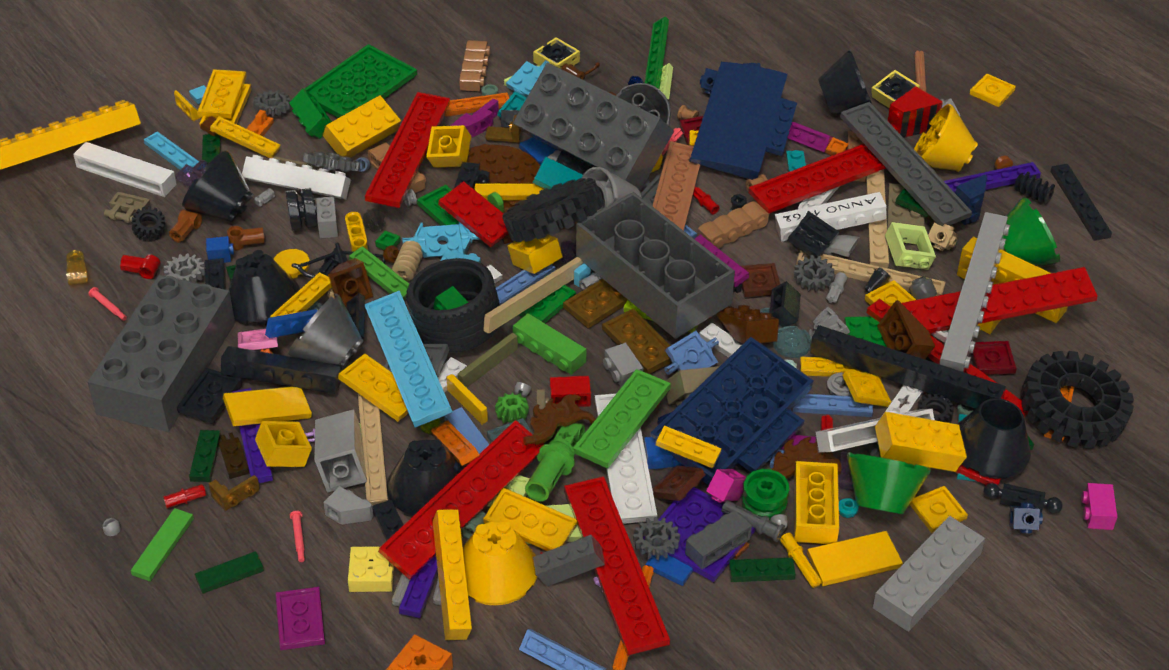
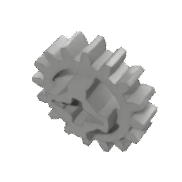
M187 253L183 257L179 254V258L172 257V261H167V266H164V275L197 283V280H202V275H205L204 262H202L201 258H196V255L189 257Z

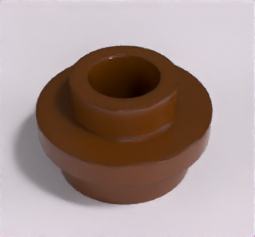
M393 245L388 246L383 252L385 261L394 264L399 250Z

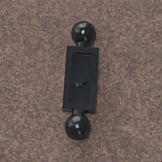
M988 483L983 489L985 497L988 499L1001 497L1000 504L1021 506L1022 502L1034 503V507L1039 508L1040 512L1045 507L1053 514L1060 512L1063 507L1062 501L1057 497H1051L1047 500L1045 499L1046 492L1004 483L1003 489H1000L997 484Z

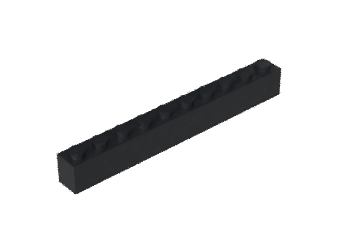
M818 325L811 338L810 354L933 395L937 394L939 397L942 395L945 399L948 398L951 401L975 409L988 399H1004L1006 389L1004 385Z

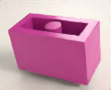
M717 469L706 491L712 495V499L720 503L727 500L730 502L739 501L743 493L746 476L734 469Z
M1088 483L1086 490L1082 491L1081 502L1085 503L1083 518L1087 520V527L1090 529L1113 530L1117 520L1113 485Z

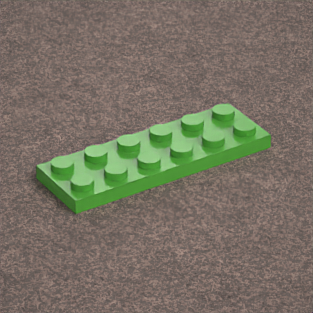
M636 369L573 447L575 454L609 468L671 389V383Z

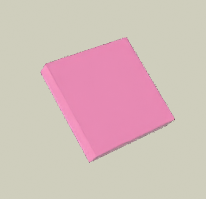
M266 329L238 333V348L249 350L278 347L277 337L268 338L265 335Z

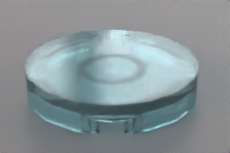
M785 326L778 330L777 342H773V345L779 354L785 357L798 358L810 351L811 336L804 329L800 330L796 326Z

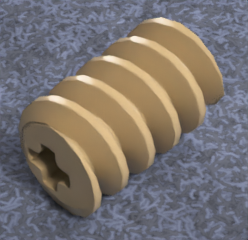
M415 241L404 242L392 267V270L405 281H410L414 278V274L421 262L423 253L420 244Z

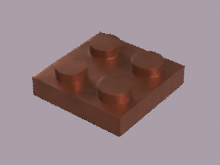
M775 263L741 266L749 272V278L742 282L744 297L771 295L772 289L780 285Z
M676 465L652 488L654 498L682 500L693 487L700 483V480L706 474L702 468Z

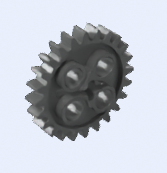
M304 152L302 161L310 163L312 166L323 167L331 171L340 170L350 172V170L359 171L361 163L352 160L350 157L340 156L337 153Z

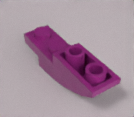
M495 99L490 100L478 111L474 112L473 115L465 113L450 126L464 125L471 138L487 130L488 126H493V118L497 116L499 111L498 101Z

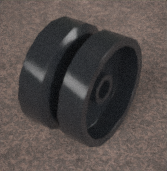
M311 188L301 190V201H298V195L295 190L286 191L291 229H301V218L303 217L307 228L317 227V210Z

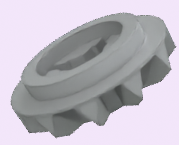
M835 373L829 377L827 389H830V394L852 397L842 376L843 373Z

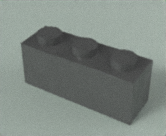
M736 510L729 514H724L718 521L708 524L702 531L692 534L686 540L685 554L702 570L751 539L752 525Z
M592 535L533 557L536 576L546 586L605 565L602 546Z

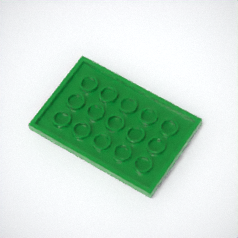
M368 44L304 90L316 98L324 111L340 118L380 95L385 99L418 74L416 68Z

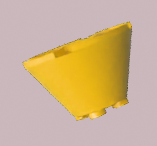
M947 104L930 121L929 124L932 126L926 134L922 133L914 150L932 168L959 172L964 163L968 164L973 157L971 152L976 149L978 143L970 134L955 108L951 104Z
M508 522L479 524L476 527V531L463 546L468 596L474 598L475 602L485 605L509 604L524 597L531 586L535 585L538 577L535 573L533 557L536 555L527 543L510 527Z

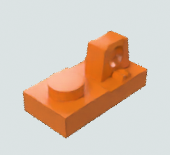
M259 110L257 115H255V119L246 129L264 136L273 125L274 120L271 117H267L266 111Z

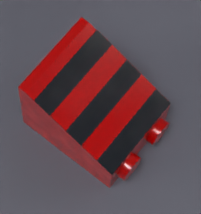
M915 86L890 104L888 122L903 138L925 133L932 126L929 123L942 108L943 101Z

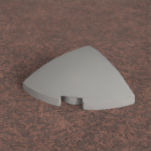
M837 235L823 254L832 255V253L849 257L860 237Z
M827 307L813 321L814 331L809 330V338L811 340L818 325L845 334L850 333V330L838 318L837 314Z

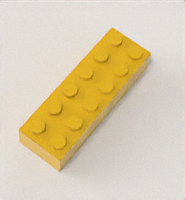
M972 237L962 248L957 276L965 279L977 241L976 237ZM1000 250L999 253H1002L999 264L995 265L997 273L995 279L991 278V282L995 285L1051 273ZM1068 307L1037 312L1036 314L1057 323Z

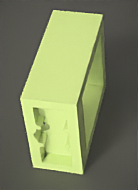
M891 223L885 237L895 265L929 270L936 255L925 227ZM904 243L917 244L919 251L906 250Z

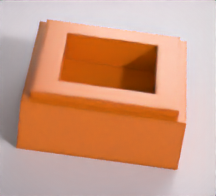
M833 137L825 153L833 156L846 151L849 143Z

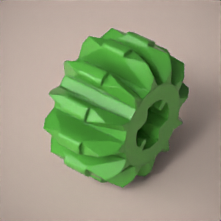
M513 392L511 395L505 393L503 397H498L495 405L498 420H502L503 424L507 422L512 424L515 420L520 423L521 420H526L529 412L526 398L522 397L521 393L515 395Z

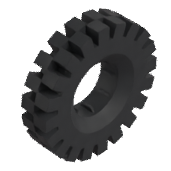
M580 178L576 181L575 179L567 181L563 185L562 183L554 185L549 190L546 188L539 191V194H532L526 197V200H521L514 204L515 206L506 210L507 212L502 215L511 240L516 242L524 240L526 242L532 241L535 238H544L548 233H551V235L559 233L562 228L568 229L575 226L574 223H581L587 219V216H592L597 210L601 209L604 201L594 179Z
M1063 351L1053 352L1052 356L1045 354L1040 357L1039 361L1036 360L1029 369L1022 385L1020 398L1023 400L1021 405L1024 411H1029L1027 414L1028 419L1031 423L1040 421L1037 429L1044 434L1053 430L1054 433L1051 439L1061 442L1063 436H1066L1068 446L1078 447L1081 441L1084 448H1094L1096 443L1099 447L1108 445L1109 441L1114 442L1122 434L1133 413L1134 405L1132 403L1134 398L1133 393H1128L1130 389L1126 380L1119 381L1122 375L1115 369L1107 373L1109 364L1100 360L1097 365H1094V356L1084 354L1082 360H1080L1078 352L1068 351L1065 357ZM1074 386L1085 390L1094 398L1095 406L1080 407L1072 404L1061 394V387Z

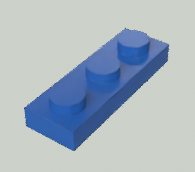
M318 310L268 318L265 335L268 338H275L305 332L303 328Z

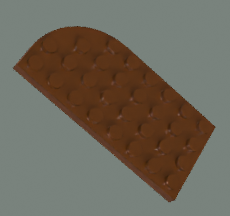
M482 144L469 148L467 162L480 164V170L490 172L489 184H534L533 180L540 168V164L528 153L505 145ZM503 200L504 212L502 213L507 212L506 210L515 206L514 204L521 200ZM509 234L502 239L504 244L514 242Z

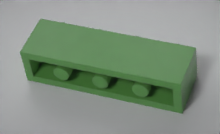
M526 314L513 325V333L517 335V342L524 345L533 353H537L546 361L553 363L562 371L572 375L586 363V348L532 315Z

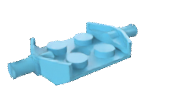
M460 222L456 225L423 227V223H420L415 236L402 238V243L406 241L419 243L423 257L427 258L443 256L446 250L451 251L453 249L466 254L472 240H480V238L470 232ZM444 240L447 244L441 245L438 242Z

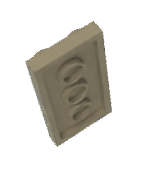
M889 183L887 230L892 222L924 226L923 215L895 204L897 196L904 189L901 184Z

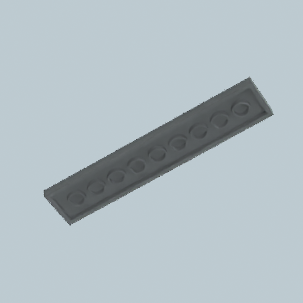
M870 102L841 112L840 118L938 225L943 226L947 224L950 226L971 217L972 211Z

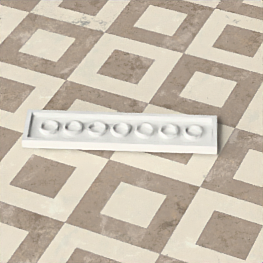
M616 394L595 395L597 417ZM640 427L611 466L606 468L609 489L623 524L646 522V518L654 521V517H657Z

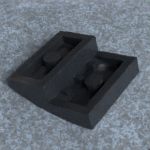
M809 211L800 221L798 227L789 235L787 241L809 256L813 255L814 258L822 256L839 234V231Z

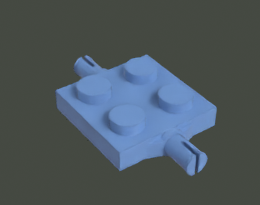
M694 331L665 350L672 360V364L664 368L665 372L668 371L667 374L670 375L676 370L713 367L718 361L713 355L711 348L719 345V341L714 337L706 342L697 331Z

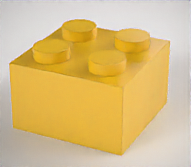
M464 125L432 127L426 156L432 166L461 167L462 162H467L471 141L470 133Z
M549 234L544 238H535L532 241H514L507 246L513 265L532 274L537 273L563 257L558 238Z
M262 421L255 438L266 466L305 467L312 449L300 422Z

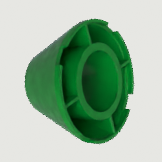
M1026 197L1021 198L1007 214V224L1010 225L1008 236L1004 235L1006 242L1003 251L1035 266L1057 264L1060 262V254L1056 255L1054 249L1057 248V245L1039 211L1037 209L1032 210L1029 206L1031 201Z
M847 453L857 506L904 514L931 471V468L863 454Z

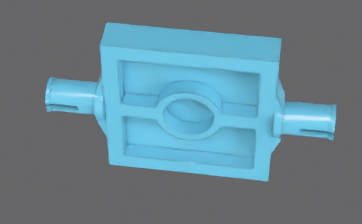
M545 60L540 66H535L526 61L506 82L507 88L527 98L548 61Z

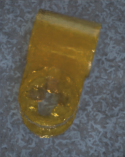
M78 250L69 252L66 257L68 284L88 283L83 253Z

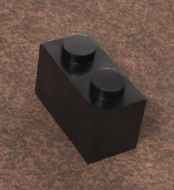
M787 281L772 289L769 311L772 317L779 319V325L782 328L795 324L799 319L801 294Z

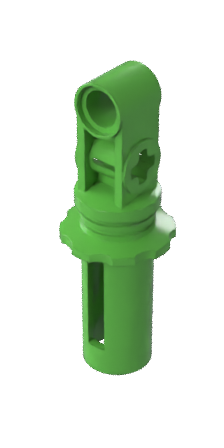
M573 423L567 427L561 426L554 440L540 448V452L537 455L540 463L525 486V491L531 499L545 501L560 476L571 473L572 467L575 465L573 459L575 451L573 447L585 433L584 424Z

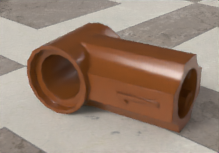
M183 209L179 213L178 222L169 231V236L175 242L180 243L188 236L192 229L196 230L200 227L202 215Z
M232 226L227 230L229 243H233L234 250H241L245 245L264 243L263 227L243 229L239 226Z

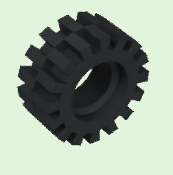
M148 206V209L142 207V211L140 209L136 210L132 217L133 234L137 235L138 239L143 237V241H146V238L152 241V238L157 240L158 236L162 237L165 232V216L162 215V211L157 212L155 207L151 210V206ZM144 221H153L156 223V225L153 227H145L141 223Z
M928 394L927 398L923 396L917 406V410L933 409L940 412L941 414H934L935 421L947 423L952 421L953 404L952 402L949 403L948 398L944 400L942 395L940 398L937 397V394H934L933 397H931V394Z

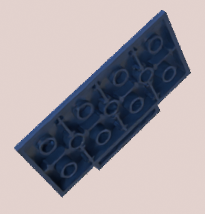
M721 61L689 162L751 180L758 178L765 151L780 156L784 152L797 102L781 98L788 74L753 65Z
M750 337L651 432L650 436L657 440L663 427L667 426L722 448L713 468L668 451L682 465L702 468L706 475L701 480L708 485L717 469H733L738 463L752 473L761 469L804 425L805 420L791 410L812 389L814 380Z

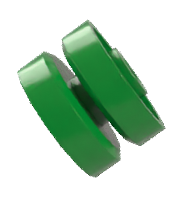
M759 469L750 473L743 485L742 508L761 517L767 516L769 520L774 515H784L787 510L789 483L785 476L771 469Z

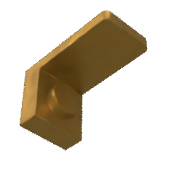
M510 122L509 128L488 126L485 139L519 142L521 129L514 125L513 122Z
M255 475L230 490L224 484L221 485L216 479L209 483L211 497L225 511L260 490L258 478Z

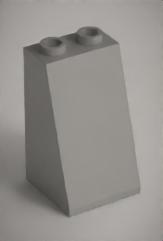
M354 409L315 420L314 460L327 492L335 491L339 486L346 488L367 482L361 429Z

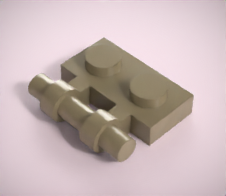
M117 192L109 202L112 210L105 209L104 216L110 217L112 220L120 219L124 220L125 223L132 224L134 212L136 213L138 209L142 211V207L148 209V206L151 205L150 199Z

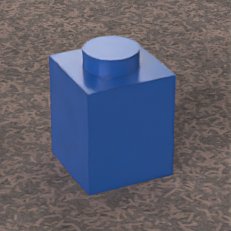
M228 236L206 238L208 260L224 258V263L231 262L234 246L233 243H229Z

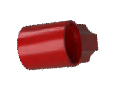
M123 255L120 268L123 271L139 273L145 279H152L160 267L161 261L154 255H147L145 258Z

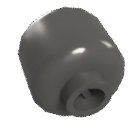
M926 276L913 280L912 285L909 287L911 295L916 300L937 295L932 279L926 278Z

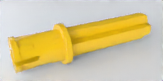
M786 533L781 536L780 542L786 548L788 557H793L812 588L819 586L822 582L803 554V547L798 545L792 533Z

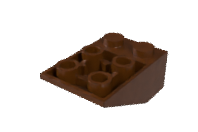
M738 305V308L728 306L716 313L734 340L745 343L750 337L759 343L777 342L779 319L772 317L771 313H761L759 309H750L748 305Z

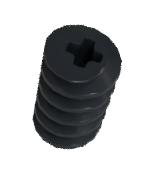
M1027 172L1025 175L1021 173L1015 181L1014 190H1020V193H1026V196H1032V199L1046 205L1053 196L1055 185L1052 184L1048 187V181L1042 184V178L1036 181V175L1029 178L1030 172Z

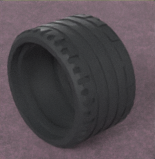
M464 258L438 261L420 271L408 285L406 300L413 323L423 344H448L449 353L462 352L483 344L498 330L497 328L490 333L484 331L485 314L500 306L491 271L482 263ZM452 286L466 300H470L467 304L453 309L434 310L433 308L435 297Z

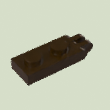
M233 432L228 433L230 438L226 440L225 434L220 435L222 441L218 443L229 479L250 474L239 437L234 438Z

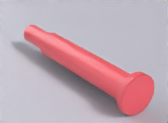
M93 287L89 291L90 297L98 300L115 316H118L123 321L127 319V316L103 296L97 287Z
M293 511L290 513V518L293 522L296 552L298 554V561L304 562L305 549L301 526L302 512Z

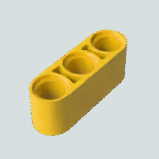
M347 213L345 223L351 251L355 252L362 246L368 250L366 233L360 213Z

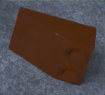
M898 300L893 303L877 325L888 348L926 359L935 347L929 331Z

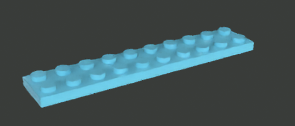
M400 291L365 304L414 427L452 413V409Z

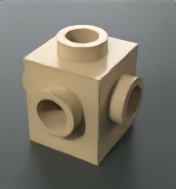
M934 223L928 234L930 241L934 243L933 247L941 251L944 248L950 250L951 247L953 248L958 240V234L953 232L954 228L947 224L940 226Z

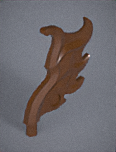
M567 395L557 404L553 403L552 398L547 401L544 409H539V404L534 406V417H531L530 427L534 434L523 437L524 445H538L550 440L559 426L567 427L582 419L589 420L592 425L596 418L591 413L581 410L575 404L576 400H581V397L578 395Z
M810 436L802 439L795 446L792 445L794 443L793 439L788 440L784 445V453L778 452L775 455L772 470L781 473L787 479L795 474L796 461L838 464V475H840L841 462L833 456L832 452H819L818 443L809 442L811 440Z

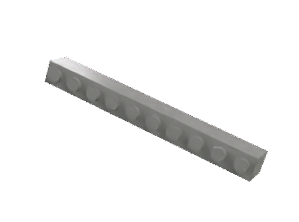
M985 212L940 358V365L964 372L965 368H969L971 357L968 356L969 353L974 352L976 342L973 339L974 337L978 338L980 327L977 325L978 322L982 323L984 311L982 309L987 307L989 297L986 295L991 293L993 287L991 278L995 279L997 267L995 265L1000 263L1002 255L999 251L1004 250L1006 242L1004 235L1008 236L1010 225L1007 224V216Z

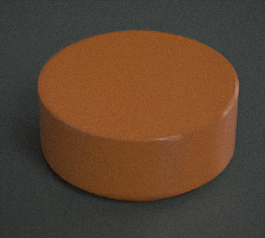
M1001 156L995 161L994 167L996 170L1012 167L1013 161L1008 156Z

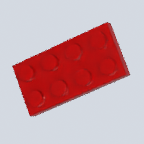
M464 181L439 199V206L488 246H494L509 234L502 218L504 213Z

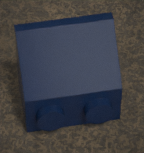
M982 175L956 187L955 194L972 211L970 218L961 221L964 225L979 220L987 175Z

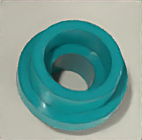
M844 498L839 501V513L841 516L851 518L857 514L859 506H857L855 500Z

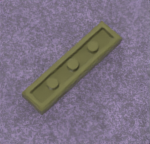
M514 333L509 334L458 373V380L467 388L518 349L517 335Z

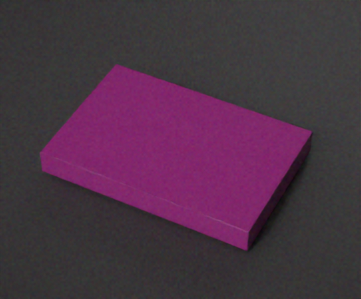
M319 587L276 592L280 650L325 644Z

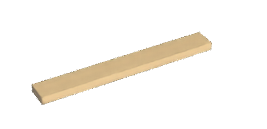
M801 250L796 265H798V260L803 261L804 257L810 259L811 256ZM822 254L821 260L828 259L827 264L832 263V268L835 269L834 274L841 272L849 278L866 282L869 281L874 270L879 268V266ZM881 267L891 276L888 279L889 282L895 280L909 292L912 281L922 277ZM932 279L937 290L936 296L942 295L946 282Z
M576 257L485 314L484 331L487 333L494 331L574 279V270L584 262Z
M358 393L362 445L367 482H365L366 499L373 506L388 501L380 411L377 406Z

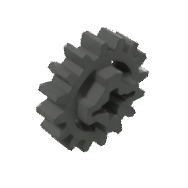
M269 90V92L263 91V94L258 93L257 97H254L253 107L256 112L263 110L266 111L267 116L271 114L273 117L275 114L281 115V112L287 113V110H290L289 95H284V92L279 93L278 90L272 92V90Z
M811 255L810 259L804 257L803 261L798 260V265H795L794 278H796V283H801V288L807 286L808 291L811 288H814L815 291H818V288L824 290L825 285L829 286L831 281L834 280L835 269L832 268V263L827 264L828 259L821 260V256L814 258Z
M654 517V521L646 518L645 524L639 522V528L635 527L633 542L635 543V548L640 549L641 555L648 553L649 559L652 555H655L656 559L659 560L660 555L667 558L668 552L674 554L675 548L678 549L680 534L678 533V527H673L672 521L666 523L665 518H662L661 521H658L657 517Z

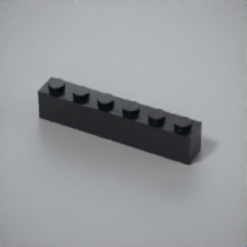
M228 346L221 356V374L332 394L336 393L341 384V381L338 379L339 373L342 371L341 365Z

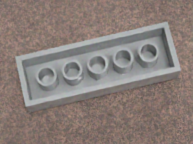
M949 516L876 592L873 609L909 632L981 555L985 538Z

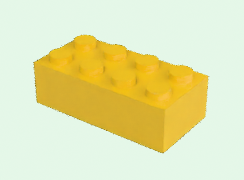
M380 95L327 124L323 137L337 154L351 158L395 133L399 128L401 120Z
M885 412L875 425L881 458L954 472L967 458L958 424Z
M796 461L794 474V538L796 542L835 543L839 533L838 464Z

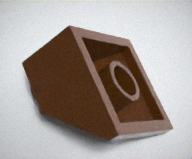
M354 258L341 263L328 274L334 295L337 293L341 297L345 307H347V302L358 293L365 296V300L374 297L364 262Z

